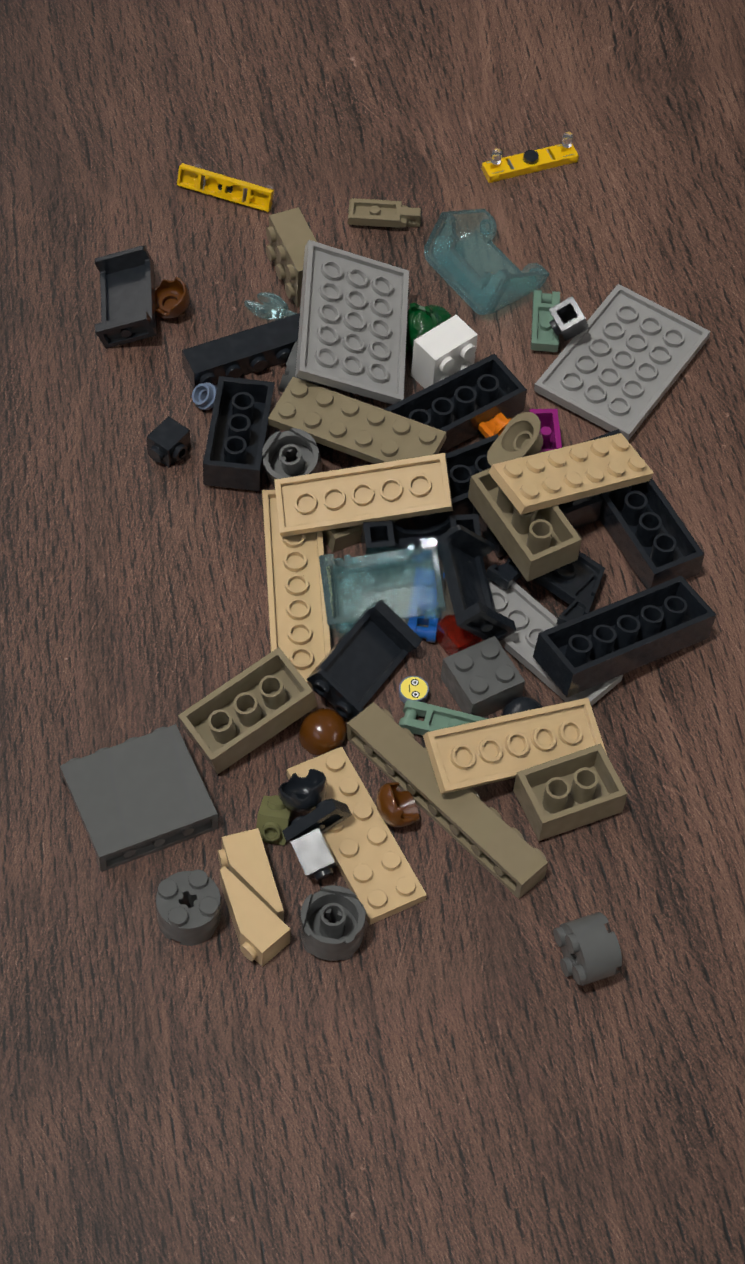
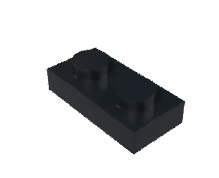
M333 798L326 799L318 803L316 809L309 814L295 818L291 825L282 832L286 841L291 843V841L318 828L325 833L352 814L347 804Z

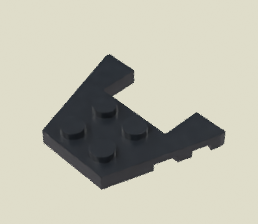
M580 551L578 560L533 579L537 584L570 604L559 615L556 622L557 625L589 613L605 571V567ZM508 558L506 563L497 566L494 564L490 566L486 572L489 579L505 590L522 576L511 558Z

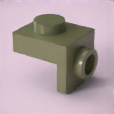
M278 795L263 797L257 815L256 829L259 828L263 842L285 845L286 839L282 831L289 826L293 810L285 807Z

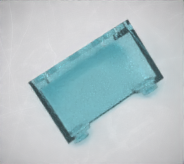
M486 209L442 212L425 244V259L477 314L489 315L495 313L543 286L549 273L540 264L529 263L521 272L492 242L497 231V225L493 216Z
M435 537L421 539V545L418 546V549L412 544L408 545V549L358 557H351L349 554L344 555L345 561L343 558L335 559L334 554L319 556L327 624L330 628L336 629L337 633H346L362 613L380 599L401 619L424 616V619L427 620L442 617L441 613L447 610L442 560Z

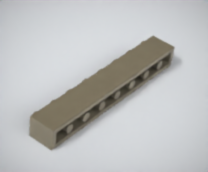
M373 702L347 723L346 739L392 782H399L400 785L398 787L402 791H409L415 803L518 899L545 877L548 866L545 855L539 849L532 848L524 840L519 830L507 825L496 809L488 807L483 803L473 788L446 794L440 793L427 748L422 747L415 740L410 730L402 728L397 724L388 710L381 709Z

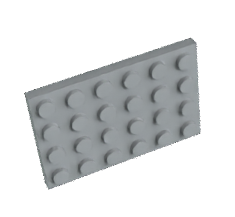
M308 240L304 251L295 377L389 404H395L403 400L409 270Z
M618 284L588 319L589 329L573 337L535 383L534 391L609 432L619 429L622 435L629 441L709 339L711 331Z

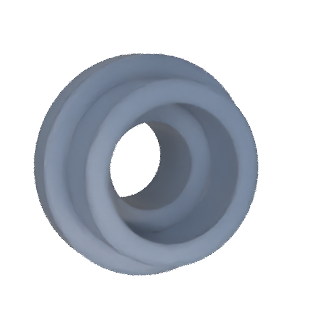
M211 383L198 384L192 392V400L195 405L201 410L211 409L214 406L217 387Z

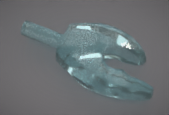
M269 292L257 294L258 300L264 303L263 305L249 300L244 301V306L263 319L279 320L284 316L289 317L297 314L288 310L287 303L281 297Z

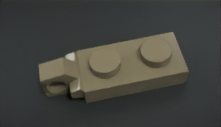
M350 199L348 225L396 228L420 227L421 208H410L402 205V201Z

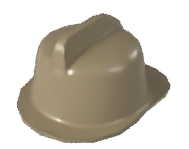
M524 412L512 418L488 451L487 460L489 465L492 466V464L505 462L520 455L525 457L538 454L543 446L539 417L532 412Z

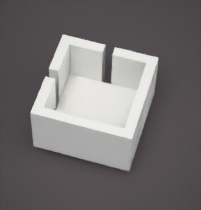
M455 315L416 338L413 346L411 376L425 389L474 364L478 334L461 318Z

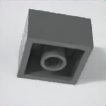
M495 636L443 658L441 680L464 713L485 717L503 709L514 698L523 696L525 680Z

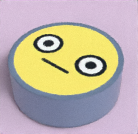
M408 676L401 681L399 685V698L404 704L407 700L425 703L428 699L429 686L423 678Z

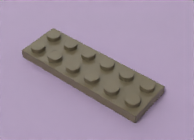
M292 377L268 417L270 426L284 431H288L290 428L304 430L314 438L316 443L373 464L438 454L446 440L445 431L296 377Z

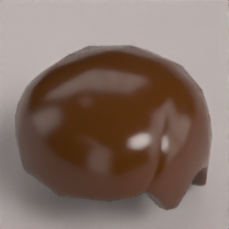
M175 277L173 281L163 279L160 285L155 288L156 314L164 319H173L185 313L190 304V294L186 284L179 277Z
M320 708L310 712L304 718L298 738L302 747L309 753L320 756L342 746L347 734V727L343 717L336 711L329 708Z
M399 782L382 785L377 792L376 799L379 815L393 828L406 827L419 821V811L412 794L409 791H398L396 788L400 785Z

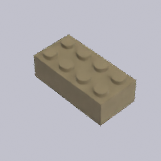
M490 468L471 476L468 498L527 582L578 560L582 539L557 505L520 514L488 473Z
M278 647L183 711L178 717L185 732L218 775L316 708L318 704L314 691L280 647Z

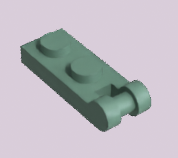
M533 290L530 350L558 351L559 335L556 336L549 323L553 320L549 309L560 303V292L552 291V294L542 293V290Z
M407 700L403 708L405 715L400 719L399 725L410 730L412 734L424 735L430 731L486 720L488 718L415 700ZM422 716L425 717L424 721L417 720L416 717Z

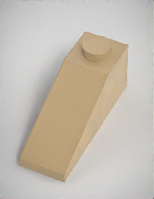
M259 828L222 837V849L217 850L221 868L225 866L284 922L283 906Z
M224 866L220 869V885L237 934L240 950L250 961L255 960L263 967L290 943L291 929Z

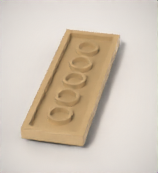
M622 433L492 464L488 472L520 514L650 481L654 474Z
M445 453L274 480L281 537L363 525V522L395 520L453 511Z
M589 698L430 731L423 735L441 794L516 778V773L598 744H601L605 750Z
M342 747L287 769L288 779H290L293 773H296L299 777H306L310 769L323 772L327 778V793L324 800L333 798L348 805L352 815L323 834L346 884L356 894V898L361 904H363L366 913L365 918L369 925L426 901L427 894L387 824L379 815L375 803Z

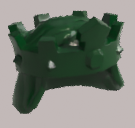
M411 303L410 308L407 310L406 353H413L414 340L450 319V313L438 305L424 307L417 303Z

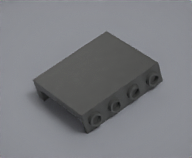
M176 724L157 728L150 734L129 738L122 744L110 748H101L94 754L82 758H73L60 765L62 783L67 785L96 853V861L101 872L218 829V813Z

